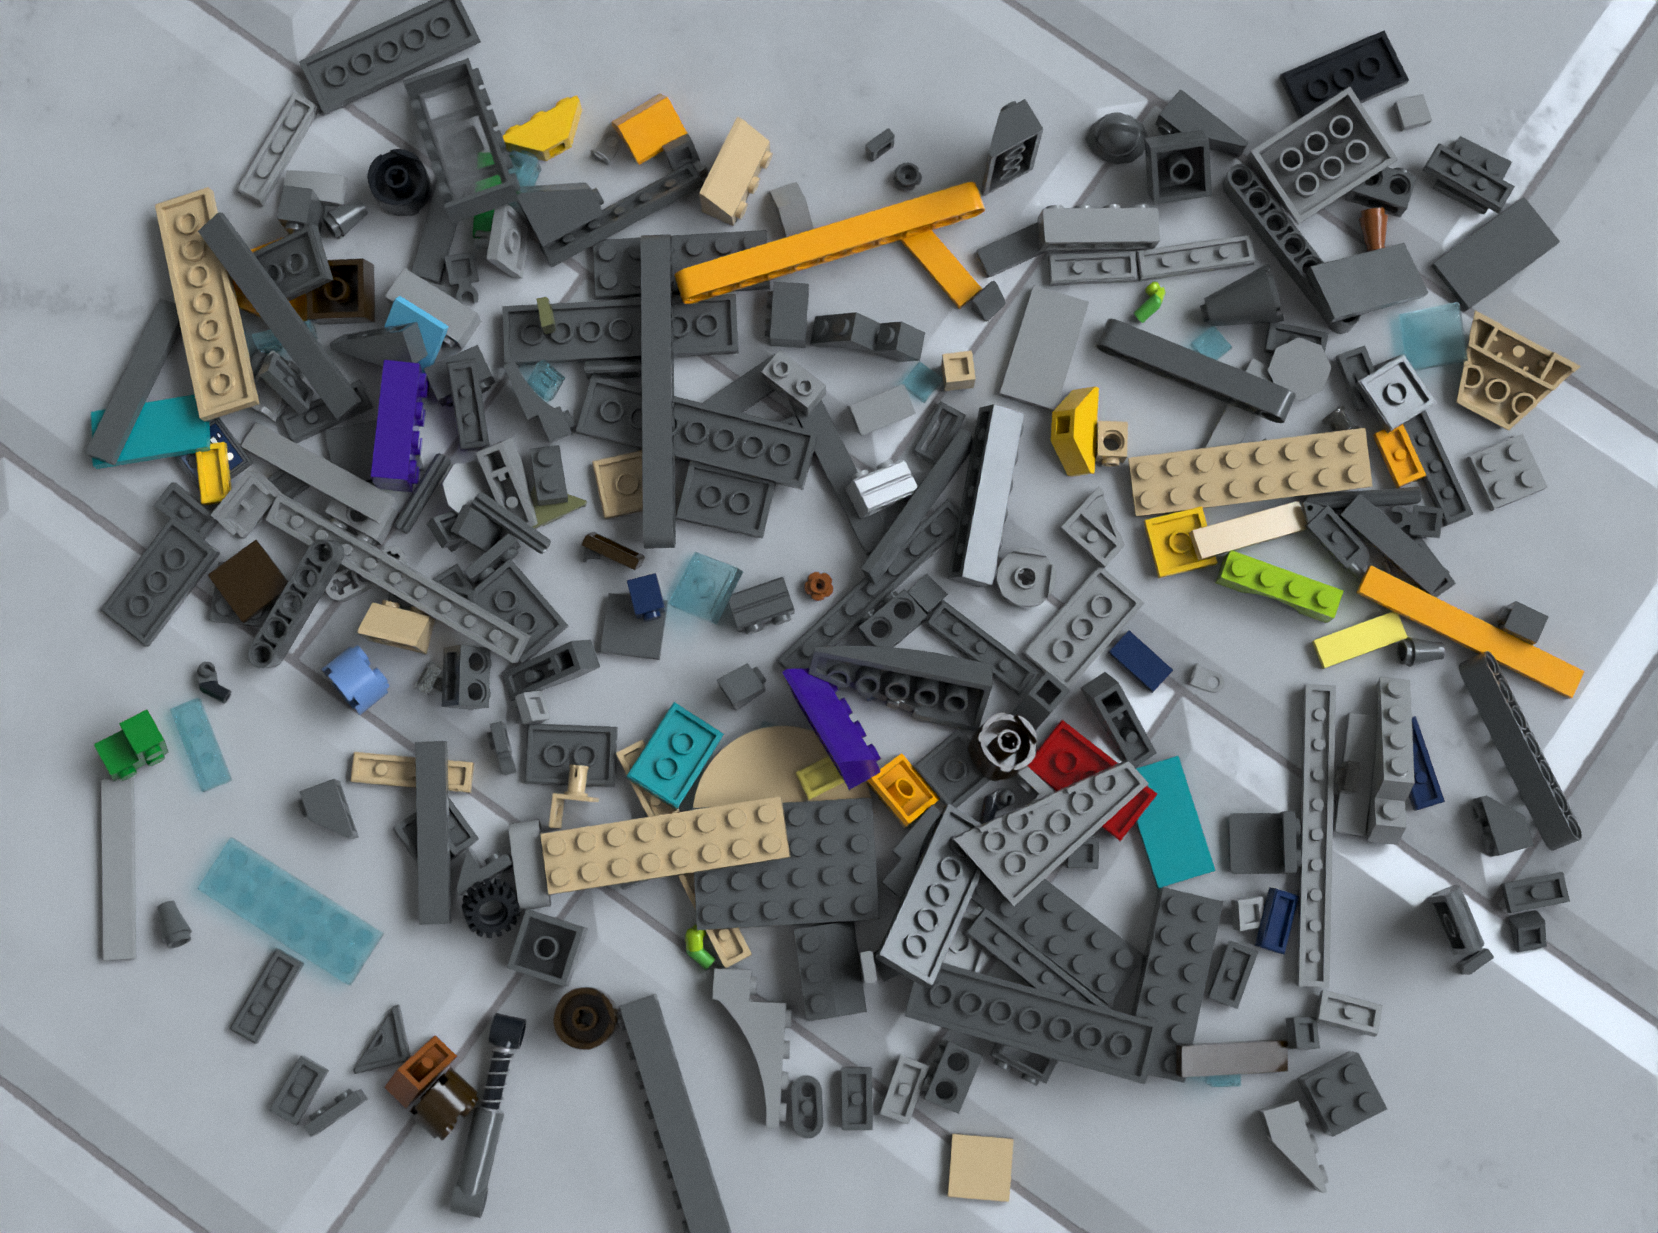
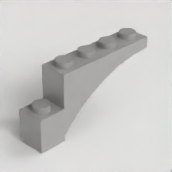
M1380 677L1377 682V734L1367 816V842L1397 845L1406 829L1405 801L1415 784L1410 680Z
M714 968L712 999L719 1000L726 1007L746 1036L757 1060L763 1081L766 1101V1128L779 1129L780 1121H786L787 1103H781V1090H787L788 1072L783 1071V1059H789L790 1041L784 1040L785 1028H791L792 1010L786 1009V1003L750 1001V995H756L757 977H752V970Z

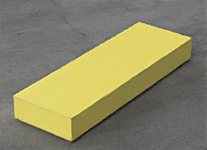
M1390 612L1313 640L1312 643L1322 669L1404 640L1407 638V634L1399 615L1395 612Z

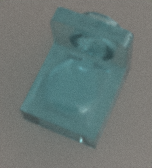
M512 150L510 157L513 164L522 168L517 169L515 172L520 187L535 186L542 171L537 157L524 150L521 153Z

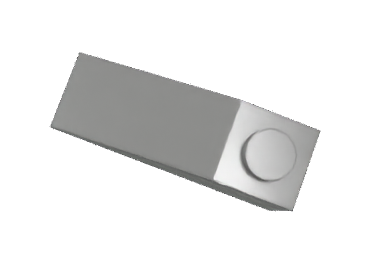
M512 437L477 451L476 455L496 502L531 527L537 525L538 522L524 466Z

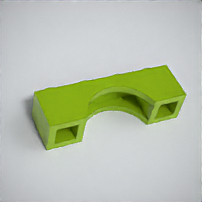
M1230 550L1224 556L1215 581L1216 584L1241 593L1258 594L1278 600L1291 606L1299 614L1324 623H1328L1335 618L1344 590Z

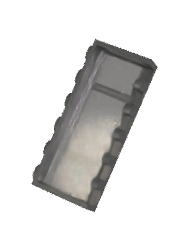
M469 58L403 80L411 100L412 109L418 121V128L425 142V149L432 163L431 167L439 185L438 189L444 201L445 210L452 226H455L461 220L515 201L519 204L516 191L521 190L516 174H510L508 171L514 167L508 151L503 153L501 151V148L506 147L501 131H494L493 127L499 125L493 109L487 111L486 107L491 105L486 88L481 90L479 86L484 84L479 68L473 69Z

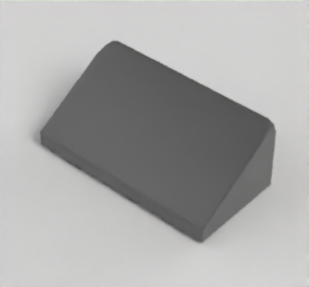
M641 358L586 360L584 372L588 379H591L592 376L604 379L642 377Z

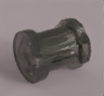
M1344 406L1339 407L1322 420L1323 424H1328L1333 432L1360 428L1358 425L1355 426L1346 415V408Z

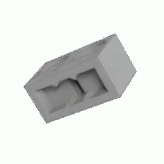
M781 350L775 354L761 371L762 381L806 416H809L826 395V385Z

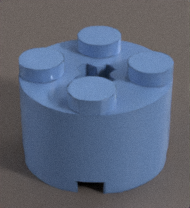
M357 645L354 648L348 647L321 670L326 677L329 676L333 681L332 685L353 709L355 708L358 715H361L388 693L387 688L390 685L378 668H375L373 671L371 670L368 656Z

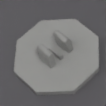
M1299 337L1275 348L1267 371L1273 383L1291 390L1296 395L1295 399L1301 401L1324 389L1331 366L1321 345Z
M476 461L453 464L441 483L446 506L456 514H459L463 504L475 509L472 506V502L480 492L485 493L496 501L483 469Z

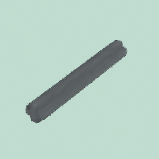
M1419 487L1311 494L1304 497L1306 502L1323 507L1329 505L1332 510L1345 509L1359 493L1375 507L1418 504L1422 500Z

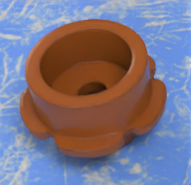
M811 573L804 585L805 592L813 600H824L825 597H829L833 593L832 578L827 573ZM818 583L822 584L820 589L816 587Z

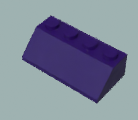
M810 668L784 670L782 673L794 699L848 789L851 790L879 774L881 771L877 761L881 758L874 745L871 743L867 746L863 740L867 735L860 722L857 720L853 723L849 717L853 712L846 699H838L835 694L839 691L838 687L810 675Z

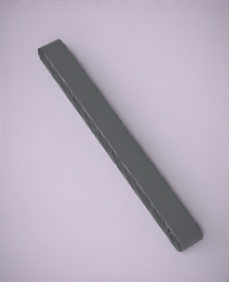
M671 234L641 235L643 544L645 549L675 548L673 244Z

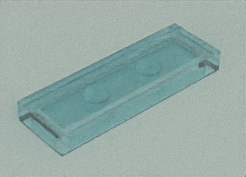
M195 698L171 708L170 711L201 791L207 792L233 781L201 699Z

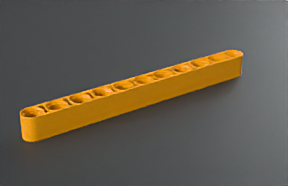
M967 182L687 267L676 272L674 277L682 302L684 304H692L961 222L982 214L985 208L976 182Z

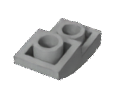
M286 170L284 185L313 189L323 206H343L348 178L330 173Z

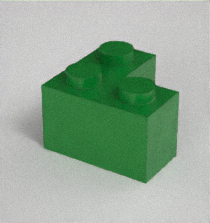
M148 709L119 723L121 727L119 732L94 744L113 781L117 779L125 781L136 775L138 768L146 764L149 767L163 761L165 759L164 755L169 753L166 742Z

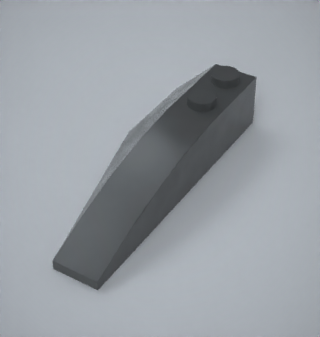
M880 646L815 647L809 669V674L841 688L851 687L858 690L860 696L868 699L871 696L886 702V706L897 710L899 707L911 712V717L918 720L971 731H977L980 727L992 689L993 664L906 648Z

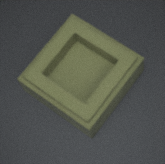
M536 298L544 333H555L556 326L549 298Z

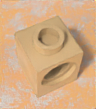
M972 351L943 354L941 367L944 391L974 388L976 377Z
M1097 422L1095 462H1102V466L1115 467L1119 466V463H1124L1127 458L1128 422ZM1104 440H1115L1118 444V449L1115 451L1106 449Z

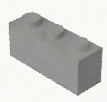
M406 268L401 271L385 295L390 304V310L394 300L401 296L448 325L449 328L442 343L450 348L456 345L463 350L482 321L477 312Z

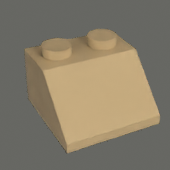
M382 600V604H371L359 626L358 634L371 642L427 654L435 624L434 618L417 607H411L410 611L399 609L400 604L392 601Z

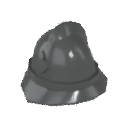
M1115 112L1106 114L1092 124L1085 140L1091 151L1102 160L1114 164L1133 162L1144 153V138H1147L1148 135L1143 124L1131 115Z

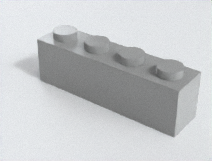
M1087 204L1078 205L1074 208H1063L1062 205L1047 206L1046 209H1042L1038 216L1039 251H1126L1153 249L1160 242L1158 208H1149L1147 204H1137L1131 208H1120V205L1117 204L1105 205L1103 208H1092L1091 205Z

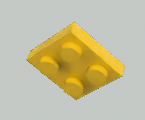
M1202 506L1147 519L1143 522L1158 579L1217 564L1216 556L1198 561L1189 534L1192 530L1207 526Z

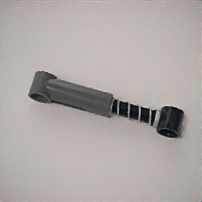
M496 1013L493 1018L489 1034V1043L493 1044V1056L489 1059L491 1065L489 1072L486 1073L488 1076L486 1086L482 1087L485 1091L483 1100L479 1101L481 1106L474 1108L459 1178L451 1199L450 1212L481 1218L488 1196L489 1178L504 1118V1113L500 1109V1103L504 1100L502 1096L503 1090L508 1086L506 1077L511 1072L509 1069L510 1060L514 1058V1051L520 1049L526 1029V1019Z

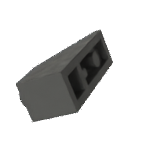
M1181 89L1161 111L1155 123L1162 135L1203 130L1209 139L1210 150L1241 156L1249 143Z
M417 322L348 333L330 343L332 350L382 367L384 360L418 363L428 355Z
M578 640L570 641L503 672L502 675L511 701L516 700L515 696L521 693L542 691L578 678L600 668V664L592 641Z
M1104 672L1081 687L1093 712L1125 760L1136 767L1157 753L1118 681Z

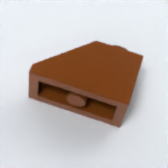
M435 1035L397 1069L384 1088L407 1108L427 1090L456 1059L457 1055Z

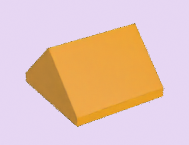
M663 94L656 95L611 122L613 128L639 165L664 151L663 145L687 134L669 98Z
M902 753L882 767L879 774L866 781L867 785L904 829L927 811L931 805L940 800Z

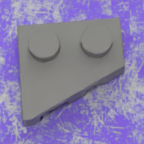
M1098 486L1062 525L1060 530L1099 565L1105 568L1125 544L1120 532L1116 528L1113 514L1109 511L1103 496L1104 492Z

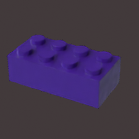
M384 360L371 470V478L374 485L381 490L412 492L413 484H418L420 467H417V460L415 459L416 455L421 456L423 438H420L419 427L425 426L426 409H424L422 398H428L429 392L427 374L422 372L420 363Z

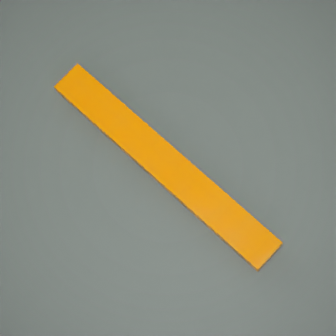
M1372 565L1368 566L1356 591L1357 594L1478 654L1489 651L1495 657L1498 664L1569 699L1573 698L1585 672Z

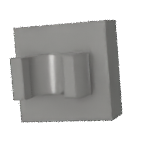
M542 691L524 692L515 696L516 702L511 704V709L518 708L521 718L515 720L516 724L541 723L550 719Z

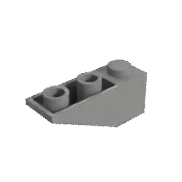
M1291 1099L1258 1109L1267 1140L1315 1190L1326 1193L1325 1184L1328 1183V1176L1324 1166L1318 1165L1315 1153H1319V1148L1314 1135H1309L1306 1123H1309V1116L1303 1104L1300 1105L1299 1101Z

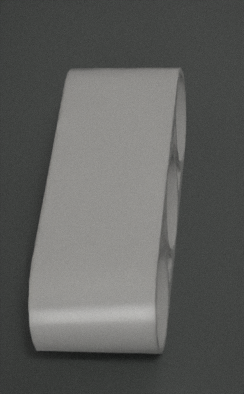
M539 819L509 824L517 899L521 911L551 906V895H548L540 835L543 833Z

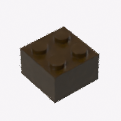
M363 258L328 260L333 281L307 293V320L318 325L375 323L374 264Z

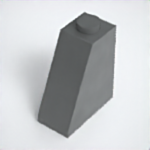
M586 182L521 186V190L516 191L520 202L519 205L542 247L604 214L600 206L604 204V201L598 189H591Z

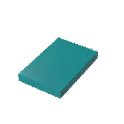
M673 702L625 778L677 810L724 733Z

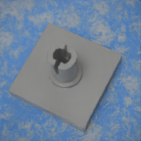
M507 204L495 208L491 231H476L475 236L481 238H474V245L476 249H488L486 259L510 277L523 278L531 226L525 217Z

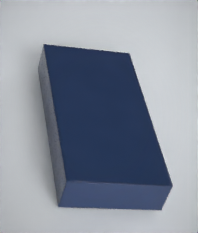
M1130 630L1108 652L1152 693L1173 671L1170 666Z
M1269 887L1255 942L1256 947L1278 954H1285L1299 899L1298 895Z

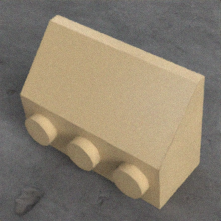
M739 117L736 118L699 192L702 212L734 226L737 218H743L748 207V203H746L749 193L754 194L760 183L758 175L762 168L767 169L773 153L770 152V141Z

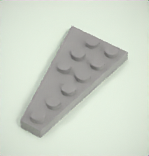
M1125 760L952 838L1004 897L1015 906L1149 783L1129 761Z

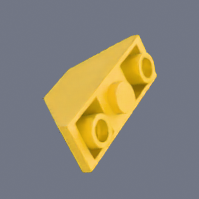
M575 95L572 98L565 97L558 101L554 108L546 112H537L530 118V121L523 125H514L507 129L503 135L506 150L548 161L570 149L582 113L578 96Z
M1096 386L1072 390L1052 412L1051 443L1067 475L1071 477L1094 474L1099 398V387Z

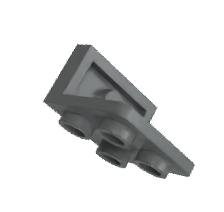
M1295 811L1233 813L1229 816V863L1232 873H1297V867H1301L1302 862L1301 850L1296 849V836H1300L1301 824L1300 819L1295 816Z

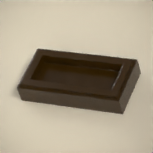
M596 532L586 535L582 542V546L633 570L641 567L645 559L643 554Z

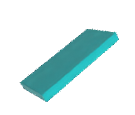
M195 394L146 402L116 464L112 465L92 458L93 466L96 469L193 454L199 451H211L209 420L203 421L200 419ZM106 409L91 412L92 438Z
M1179 755L1136 768L1149 783L1147 786L1157 793V796L1136 821L1157 889L1216 871Z

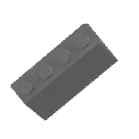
M1026 99L1018 103L1012 101L1000 110L985 167L981 188L983 197L1034 168L1043 127Z

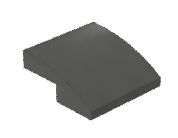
M449 798L450 861H452L478 841L479 838ZM416 811L394 826L393 831L418 864Z

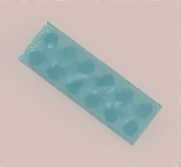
M230 837L197 888L347 985H352L384 935L379 929L233 837Z

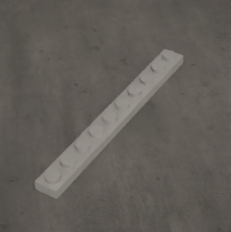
M284 494L277 495L266 518L267 522L309 546L319 539L338 541L344 548L342 565L510 662L518 663L531 637L530 635L345 529L333 524L331 521ZM326 545L322 553L330 557V549Z
M1304 685L1300 819L1302 862L1301 867H1299L1296 986L1329 988L1336 685Z

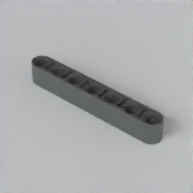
M1244 164L1232 166L1223 181L1225 194L1328 326L1339 334L1349 332L1359 321L1361 315L1350 317L1349 323L1342 320L1330 323L1309 277L1303 272V267L1310 268L1311 266L1324 263L1254 172ZM1231 178H1241L1244 185L1238 186L1234 184ZM1249 200H1258L1262 207L1254 208L1250 205ZM1267 222H1275L1279 226V231L1269 229ZM1285 245H1293L1296 248L1297 253H1289L1288 251H1286Z
M1116 319L1107 320L1096 344V347L1103 353L1275 423L1285 422L1296 397L1294 392L1285 387Z
M1485 651L1459 664L1460 675L1546 846L1554 851L1581 840V828L1495 657L1489 651Z

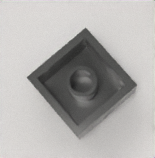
M1203 130L1144 138L1148 195L1154 204L1212 196L1209 139Z
M526 909L507 969L568 987L588 928Z
M1349 1051L1297 1078L1326 1135L1334 1137L1387 1110L1358 1052Z

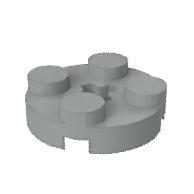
M1019 548L1008 554L999 564L996 583L1004 600L1017 607L1030 608L1042 604L1052 593L1056 584V571L1053 564L1041 551L1034 548ZM1024 570L1030 571V576L1034 577V582H1029L1027 586L1022 585V581L1018 580V575H1022Z

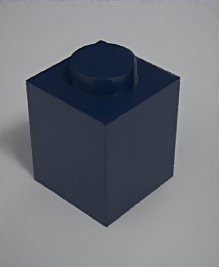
M656 573L627 580L637 619L643 618L644 622L661 618V613L667 612Z

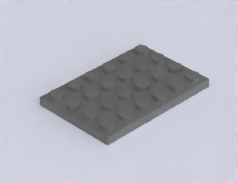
M872 798L782 803L790 858L694 872L697 930L880 919Z

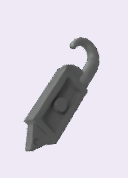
M1303 501L1302 506L1306 519L1304 527L1360 584L1365 574L1362 569L1369 560L1368 547L1329 505L1323 507ZM1383 561L1384 572L1392 575L1390 565L1387 561Z

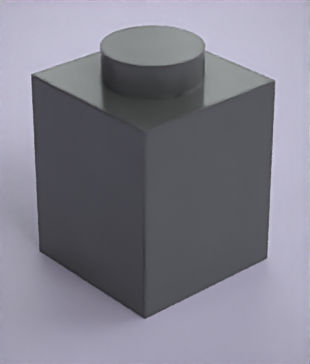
M1515 601L1507 605V607L1503 606L1496 618V622L1499 623L1497 628L1534 645L1538 642L1549 616Z

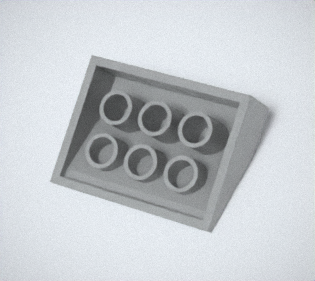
M1348 87L1251 150L1247 156L1249 163L1261 181L1297 224L1302 223L1398 160L1351 87Z

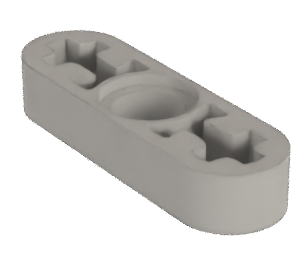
M388 546L381 550L388 555L400 556L397 560L407 565V557L400 548ZM346 568L334 574L325 590L327 595L334 601L346 602L377 586V584L371 581H360L358 573ZM350 574H352L355 583L359 585L357 588L352 584L343 588L345 593L342 595L338 592L333 593V590L337 588L335 583L340 581L342 584H347L351 581L348 578Z

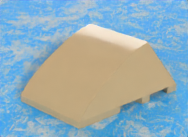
M1475 310L1456 403L1510 430L1581 366L1536 344Z

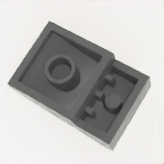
M1460 885L1450 886L1433 893V896L1429 897L1453 955H1470L1485 945Z

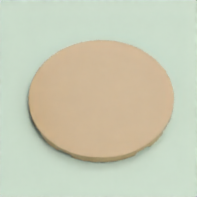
M772 726L754 730L740 736L724 747L713 758L700 779L693 808L715 807L779 796L782 797V803L871 798L866 781L851 790L848 789L844 782L809 800L796 772L828 757V754L814 731L793 726Z

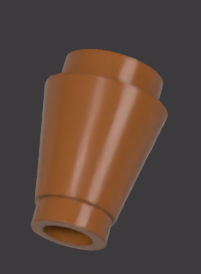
M1372 208L1361 211L1359 222L1367 246V252L1385 248L1388 215H1385V208Z

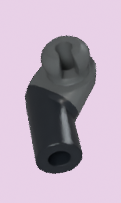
M202 662L197 669L200 691L225 704L231 696V690L218 684L214 664Z
M1001 788L985 796L979 822L984 824L993 820L997 811L1011 806L1015 801L1013 792L1006 788Z

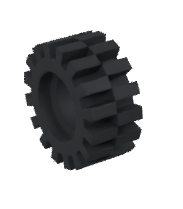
M490 878L484 879V885H481L478 881L474 883L475 890L471 887L466 890L468 896H463V904L461 905L469 929L472 932L476 930L477 935L480 937L485 932L487 938H492V933L494 932L499 937L502 936L501 930L505 929L507 933L512 930L510 923L516 925L518 922L516 916L520 917V906L513 888H510L507 882L504 881L501 884L500 879L495 878L494 883H491ZM489 901H500L502 903V908L495 914L482 915L479 912L482 905Z

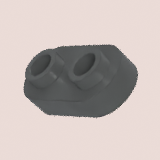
M803 1075L794 1081L791 1089L793 1128L799 1136L813 1138L823 1128L822 1087L815 1077ZM810 1085L813 1089L810 1096H803L801 1093L802 1086ZM811 1116L814 1119L812 1127L807 1128L803 1125L802 1120L804 1117Z

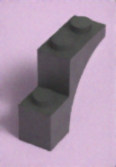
M857 312L815 316L810 344L818 348L834 347L869 352L898 362L920 361L925 332L902 321L879 323Z

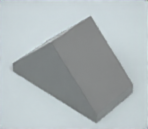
M797 182L769 191L785 238L814 229L806 198Z

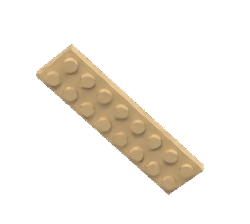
M207 187L155 204L200 419L208 421L258 405L259 399L233 279L198 232L218 213L214 192Z
M1366 428L1128 458L1135 517L1184 511L1201 506L1202 508L1373 487Z
M781 796L540 834L548 895L790 858Z

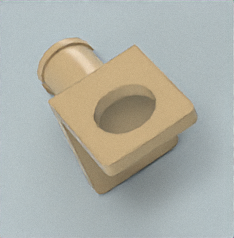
M569 764L567 791H564V794L553 793L549 828H561L565 799L599 802V798L588 797V794L585 793L589 766Z

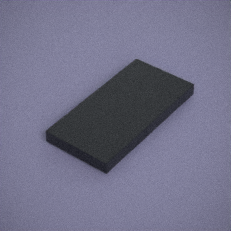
M1385 30L1282 73L1279 77L1299 119L1348 87H1351L1359 101L1363 103L1401 87L1409 81Z

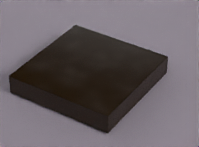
M257 539L208 574L209 578L243 623H246L276 601L289 582Z

